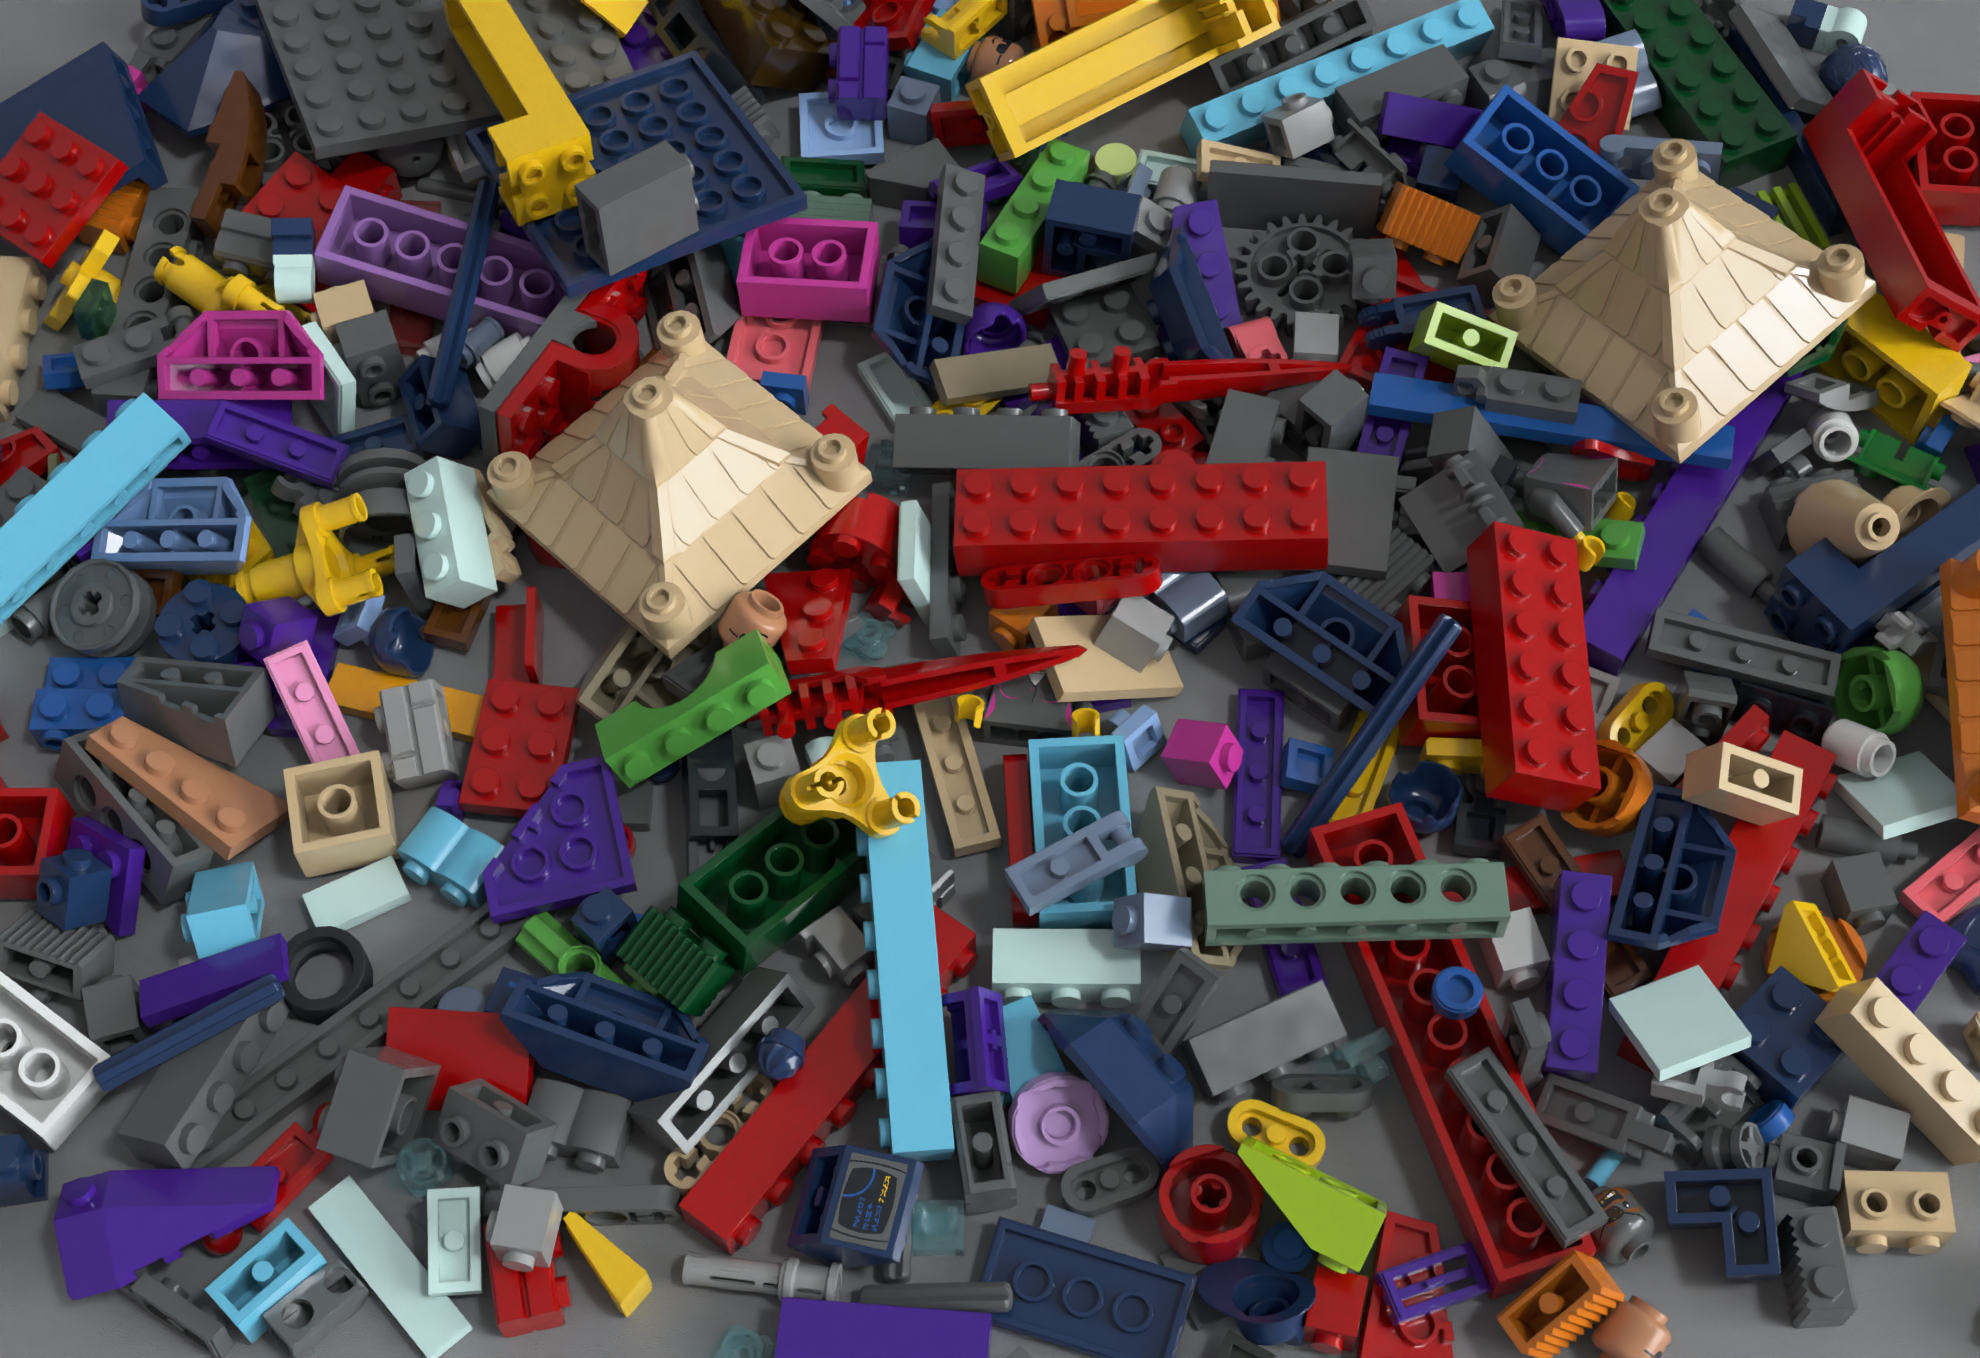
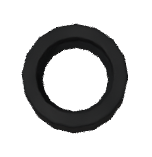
M333 926L312 927L296 934L287 942L290 979L281 982L285 992L284 1001L291 1012L300 1020L320 1025L373 986V968L361 943L348 931ZM326 952L344 954L351 962L352 974L348 983L339 992L326 998L309 999L298 991L295 984L296 976L300 968L310 958Z

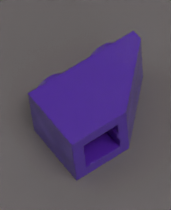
M289 596L244 604L237 638L240 641V645L233 665L266 667L263 661L264 658L305 640L308 641L311 648L318 616ZM267 669L272 695L274 696L277 688Z

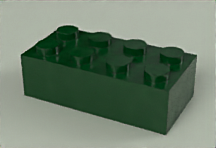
M779 806L678 883L676 908L694 922L691 929L698 936L703 938L706 935L712 938L728 952L724 960L743 978L859 886V874H867L868 871L866 856L857 857L855 829L858 826L845 818L832 819L828 817L808 825L794 824L784 816Z

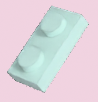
M480 1186L427 1189L429 1296L482 1294Z

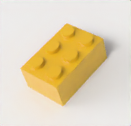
M1876 291V294L1849 316L1848 324L1830 360L1816 365L1814 368L1823 375L1834 379H1846L1879 389L1877 406L1867 410L1914 446L1927 425L1934 428L1944 413L1949 414L1950 411L1940 404L1944 400L1958 396L1973 365L1964 359L1959 352L1934 340L1926 327L1919 332L1895 319L1885 297Z

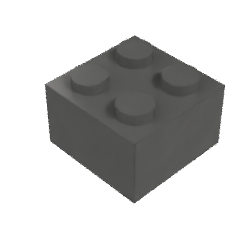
M389 1046L349 1049L348 1054L341 1058L336 1067L334 1083L337 1086L331 1104H328L320 1115L317 1131L321 1134L316 1148L369 1168L410 1161L441 1065Z

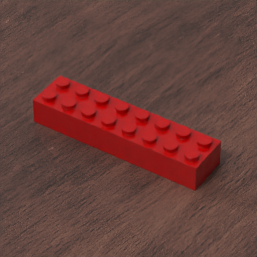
M1326 461L957 469L953 546L958 576H983L987 571L995 567L1133 553H1149L1156 556L1159 560L1161 572L1327 569L1329 533Z

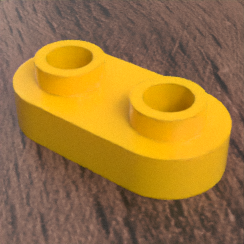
M1646 682L1634 685L1602 721L1598 731V739L1616 740L1636 752L1672 719L1675 707L1672 693L1660 682ZM1643 701L1645 703V711L1642 707Z
M1256 1099L1241 1101L1231 1109L1228 1115L1226 1133L1230 1143L1237 1150H1239L1241 1143L1248 1136L1242 1128L1247 1124H1253L1260 1129V1133L1251 1137L1314 1168L1321 1163L1326 1142L1323 1132L1315 1123ZM1299 1143L1304 1145L1308 1152L1305 1155L1297 1156L1290 1151L1289 1147L1292 1144Z

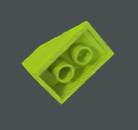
M1248 1135L1241 1143L1237 1154L1308 1246L1319 1252L1317 1261L1341 1274H1346L1349 1268L1360 1272L1387 1215L1388 1204Z

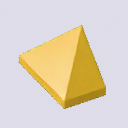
M1796 900L1785 904L1767 973L1773 974L1780 966H1783L1803 984L1830 992H1837L1841 986L1856 983L1857 981L1816 904Z

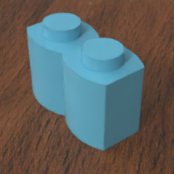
M432 806L397 849V852L404 864L402 870L412 880L421 885H425L429 881L442 887L440 889L441 894L456 906L464 907L467 903L475 908H480L487 901L482 872L493 857L498 858L505 847L486 834L469 828L451 814Z

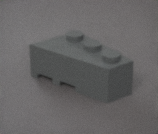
M138 656L116 681L126 718L187 750L237 767L277 715L266 667Z

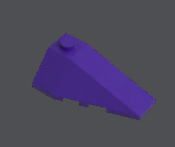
M277 1166L111 1170L63 1183L53 1222L69 1297L74 1301L122 1288L138 1279L135 1271L161 1258L169 1264L183 1257L181 1249L206 1235L210 1238L218 1239L273 1211L281 1172Z

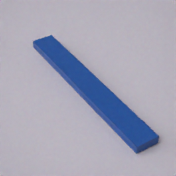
M1378 372L1374 373L1367 415L1432 425L1434 413L1476 406L1496 435L1572 446L1583 439H1596L1625 450L1637 452L1647 458L1676 462L1640 436L1604 406L1579 403L1575 424L1571 425L1484 411L1485 405L1476 402L1475 399L1453 396L1454 384ZM1724 425L1682 463L1729 470L1733 454L1735 426Z

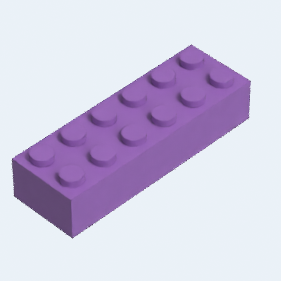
M345 185L313 254L318 282L334 287L364 279L370 298L445 321L468 222ZM491 230L468 328H474L485 316H490L503 328L505 334L503 339L516 332L522 338L528 335L532 338L566 295L532 242Z

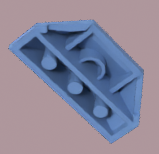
M228 477L153 478L94 535L91 559L105 558L121 564L128 570L134 571L135 569L175 570L184 575H235L246 561L252 517L233 480Z

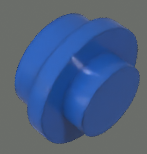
M1281 1222L1270 1227L1264 1234L1261 1244V1252L1266 1264L1291 1274L1302 1271L1309 1264L1313 1254V1249L1308 1246L1291 1222Z

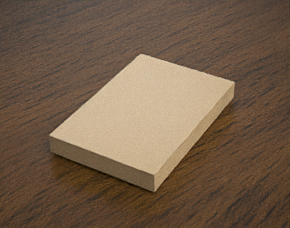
M1110 614L1033 617L1027 626L1036 648L1080 645L1087 649L1080 657L1045 669L1057 702L1175 697L1184 688L1168 649L1159 662L1151 658L1144 670L1139 673L1095 646L1093 643Z

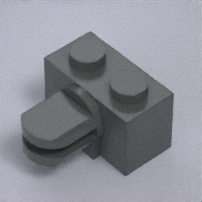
M1469 406L1434 413L1429 445L1404 450L1399 475L1417 477L1416 487L1445 469L1444 463L1457 454L1463 457L1476 449L1490 472L1500 455L1510 460H1513V456L1476 406Z

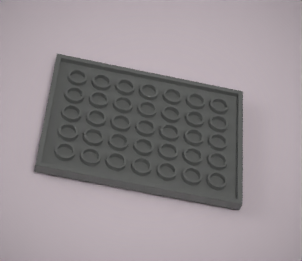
M253 0L316 160L464 134L466 131L502 119L501 114L449 30L442 0ZM507 0L566 95L634 72L613 27L581 1Z

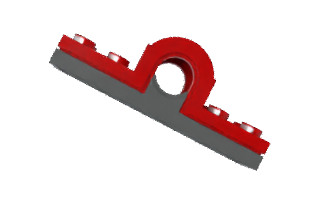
M647 270L571 299L567 295L562 298L478 405L485 467H488L489 463L496 456L509 451L521 452L531 460L540 451V446L546 438L558 431L562 421L572 424L601 400H592V397H602V391L617 388L621 385L622 381L639 368V331L635 321L639 322L643 318L648 306V299L644 296V282Z

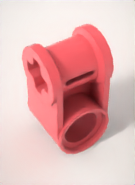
M1268 316L1229 326L1224 330L1235 358L1288 359L1287 353L1277 336L1275 326ZM1274 389L1253 392L1251 394L1265 397Z

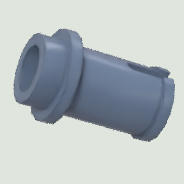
M485 316L479 324L467 333L459 365L461 368L475 367L480 363V356L498 341L500 342L505 336L503 328L494 318Z

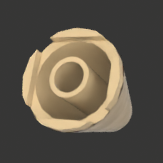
M1834 479L1813 483L1799 493L1794 501L1796 504L1791 516H1788L1786 525L1789 543L1797 556L1826 537L1854 565L1891 546L1897 539L1900 530L1898 516L1891 507L1850 482Z

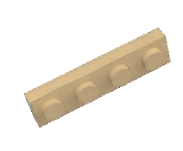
M958 694L911 704L955 857L1001 846L1000 832L966 719H960L958 723L953 722L956 702L959 697Z

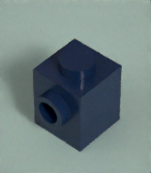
M79 848L67 849L63 854L41 858L39 880L36 884L37 901L35 911L63 931L106 921L112 868L94 857L90 851Z

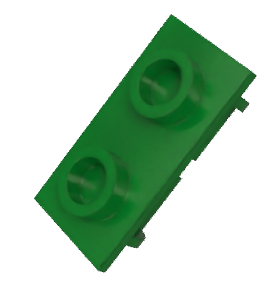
M1862 428L1858 446L1862 448L1861 452L1855 451L1847 457L1848 460L1855 463L1853 467L1855 471L1878 480L1880 474L1897 481L1895 488L1904 485H1913L1925 491L1935 488V486L1928 484L1930 478L1939 482L1947 465L1939 462L1940 457L1910 445L1904 459L1901 460L1895 457L1902 441L1884 434L1875 428H1872L1871 432Z

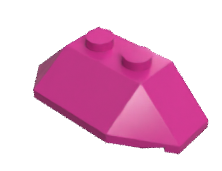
M290 310L204 311L179 334L170 346H166L157 355L158 400H325L324 355Z

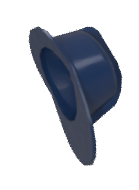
M1234 1258L1225 1262L1213 1263L1204 1269L1198 1278V1294L1203 1302L1216 1311L1232 1317L1245 1339L1262 1346L1282 1343L1298 1346L1302 1342L1306 1311L1312 1307L1316 1300V1287L1309 1279L1249 1258Z

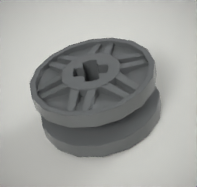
M105 558L90 559L71 568L58 582L51 598L49 618L54 634L64 645L76 649L89 657H126L134 653L148 638L156 621L157 602L152 587L141 575Z

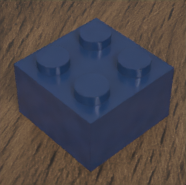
M1780 966L1735 1012L1752 1035L1751 1047L1732 1055L1750 1069L1761 1081L1762 1085L1756 1092L1761 1096L1759 1099L1762 1102L1766 1103L1774 1099H1782L1793 1112L1846 1054L1815 1023V1020L1828 1003L1783 966Z

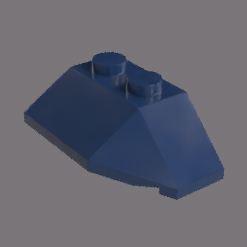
M1182 226L1173 229L1149 284L1153 299L1146 301L1155 325L1163 323L1169 336L1168 339L1162 341L1169 361L1235 358Z
M932 237L929 241L888 260L885 264L870 335L910 378L936 387L929 366L934 359L960 356L965 325L926 314L933 245Z
M1325 571L1257 581L1231 618L1234 624L1269 650L1274 651L1368 716L1409 659L1402 623Z
M1653 784V790L1646 803L1642 806L1608 931V940L1660 950L1718 933L1737 856V849L1706 807L1682 800L1683 789Z
M589 972L554 974L536 979L534 976L521 977L500 1013V1021L544 1069L635 1102L689 1089L709 1050V1044L704 1037H700L688 1016L678 1010L670 1001Z
M1076 1008L1052 1010L1043 1013L1037 1019L1143 1145L1158 1159L1157 1161L1165 1170L1168 1169L1169 1164L1179 1153L1193 1147L1194 1087L1185 1078L1186 1071L1182 1064L1172 1055L1164 1054L1152 1040L1153 1033L1143 1020L1137 1016H1131L1128 1012Z

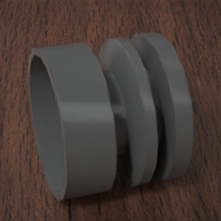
M384 447L367 449L350 455L340 464L337 472V486L339 488L337 500L358 493L363 498L368 513V518L364 522H357L338 529V540L351 553H359L362 556L393 545L395 535L410 533L415 539L404 474L426 462L421 456L404 449Z

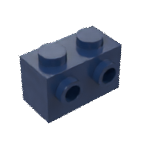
M421 354L398 379L416 447L418 450L461 460L481 439L479 411L466 368L459 366L450 407L447 410L431 408L426 404V398L436 358Z

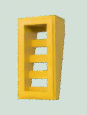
M570 1211L563 1220L572 1240L620 1313L624 1314L626 1318L629 1317L653 1290V1284L647 1271L576 1212L572 1213Z

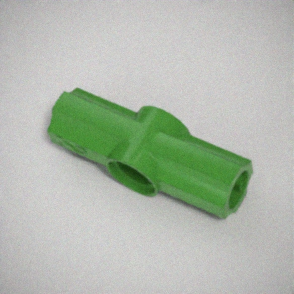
M548 912L532 916L522 926L521 932L515 939L516 944L550 975L574 973L579 968L586 967L593 969L594 975L630 987L602 962L601 956L595 949L588 945H583Z

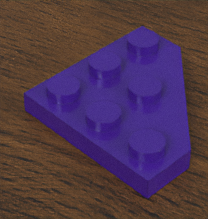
M603 756L561 765L550 779L551 785L537 804L533 803L512 831V839L497 859L493 857L482 872L493 924L578 905L588 896L598 894L606 886L616 895L637 891L612 768L606 763Z

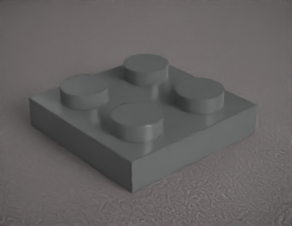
M1130 282L1049 307V319L1068 359L1071 349L1081 348L1087 352L1086 362L1098 360L1101 367H1109L1113 349L1116 346L1130 348L1129 366L1132 363L1133 357H1141L1143 361L1160 356V343Z

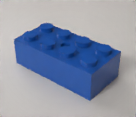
M1504 84L1488 103L1443 164L1496 206L1502 207L1512 204L1541 234L1540 239L1561 256L1579 241L1586 238L1588 233L1606 218L1613 215L1615 210L1640 189L1637 184L1507 84Z

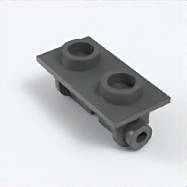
M1349 118L1346 120L1349 133L1345 137L1342 135L1336 136L1329 145L1332 149V156L1348 171H1357L1365 165L1366 168L1362 172L1382 174L1380 198L1388 201L1397 181L1408 185L1406 176L1408 168L1396 153L1391 152L1388 154L1380 147V142L1371 129L1367 126L1360 128Z

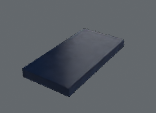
M999 1216L979 1282L1006 1281L1012 1287V1309L1009 1312L991 1313L992 1326L1094 1358H1176L1198 1276Z

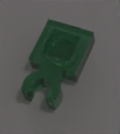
M92 278L72 309L82 339L89 341L108 335L109 328L115 321L117 306L113 301L107 282Z

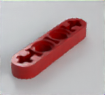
M1149 553L1000 566L987 571L980 580L985 603L994 609L1140 597L1156 592L1163 583L1159 560L1156 556ZM1101 577L1099 579L1089 581V579ZM1047 582H1054L1051 584L1042 585Z
M1027 754L1003 755L1009 867L1033 855ZM1010 887L1013 927L1037 926V913L1029 917Z

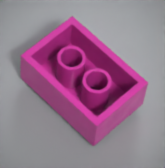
M785 217L746 232L736 280L742 316L871 323L881 260L878 223Z

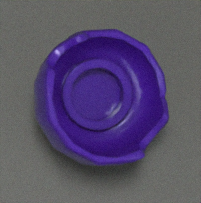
M991 302L976 305L973 308L972 319L965 326L961 345L962 354L969 355L1018 348L1026 340L1025 319L1021 313L1007 304Z

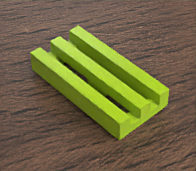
M1796 182L1788 183L1787 188L1782 190L1781 186L1773 187L1771 193L1768 194L1765 190L1757 191L1756 197L1772 205H1778L1786 220L1785 225L1798 234L1799 237L1809 241L1821 250L1831 246ZM1778 214L1775 221L1784 225Z

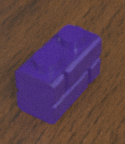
M841 26L838 29L837 43H830L829 46L830 68H837L836 79H828L829 104H836L837 116L840 120H860L861 118L865 120H885L887 118L888 29L884 26H865L864 29H861L860 26Z

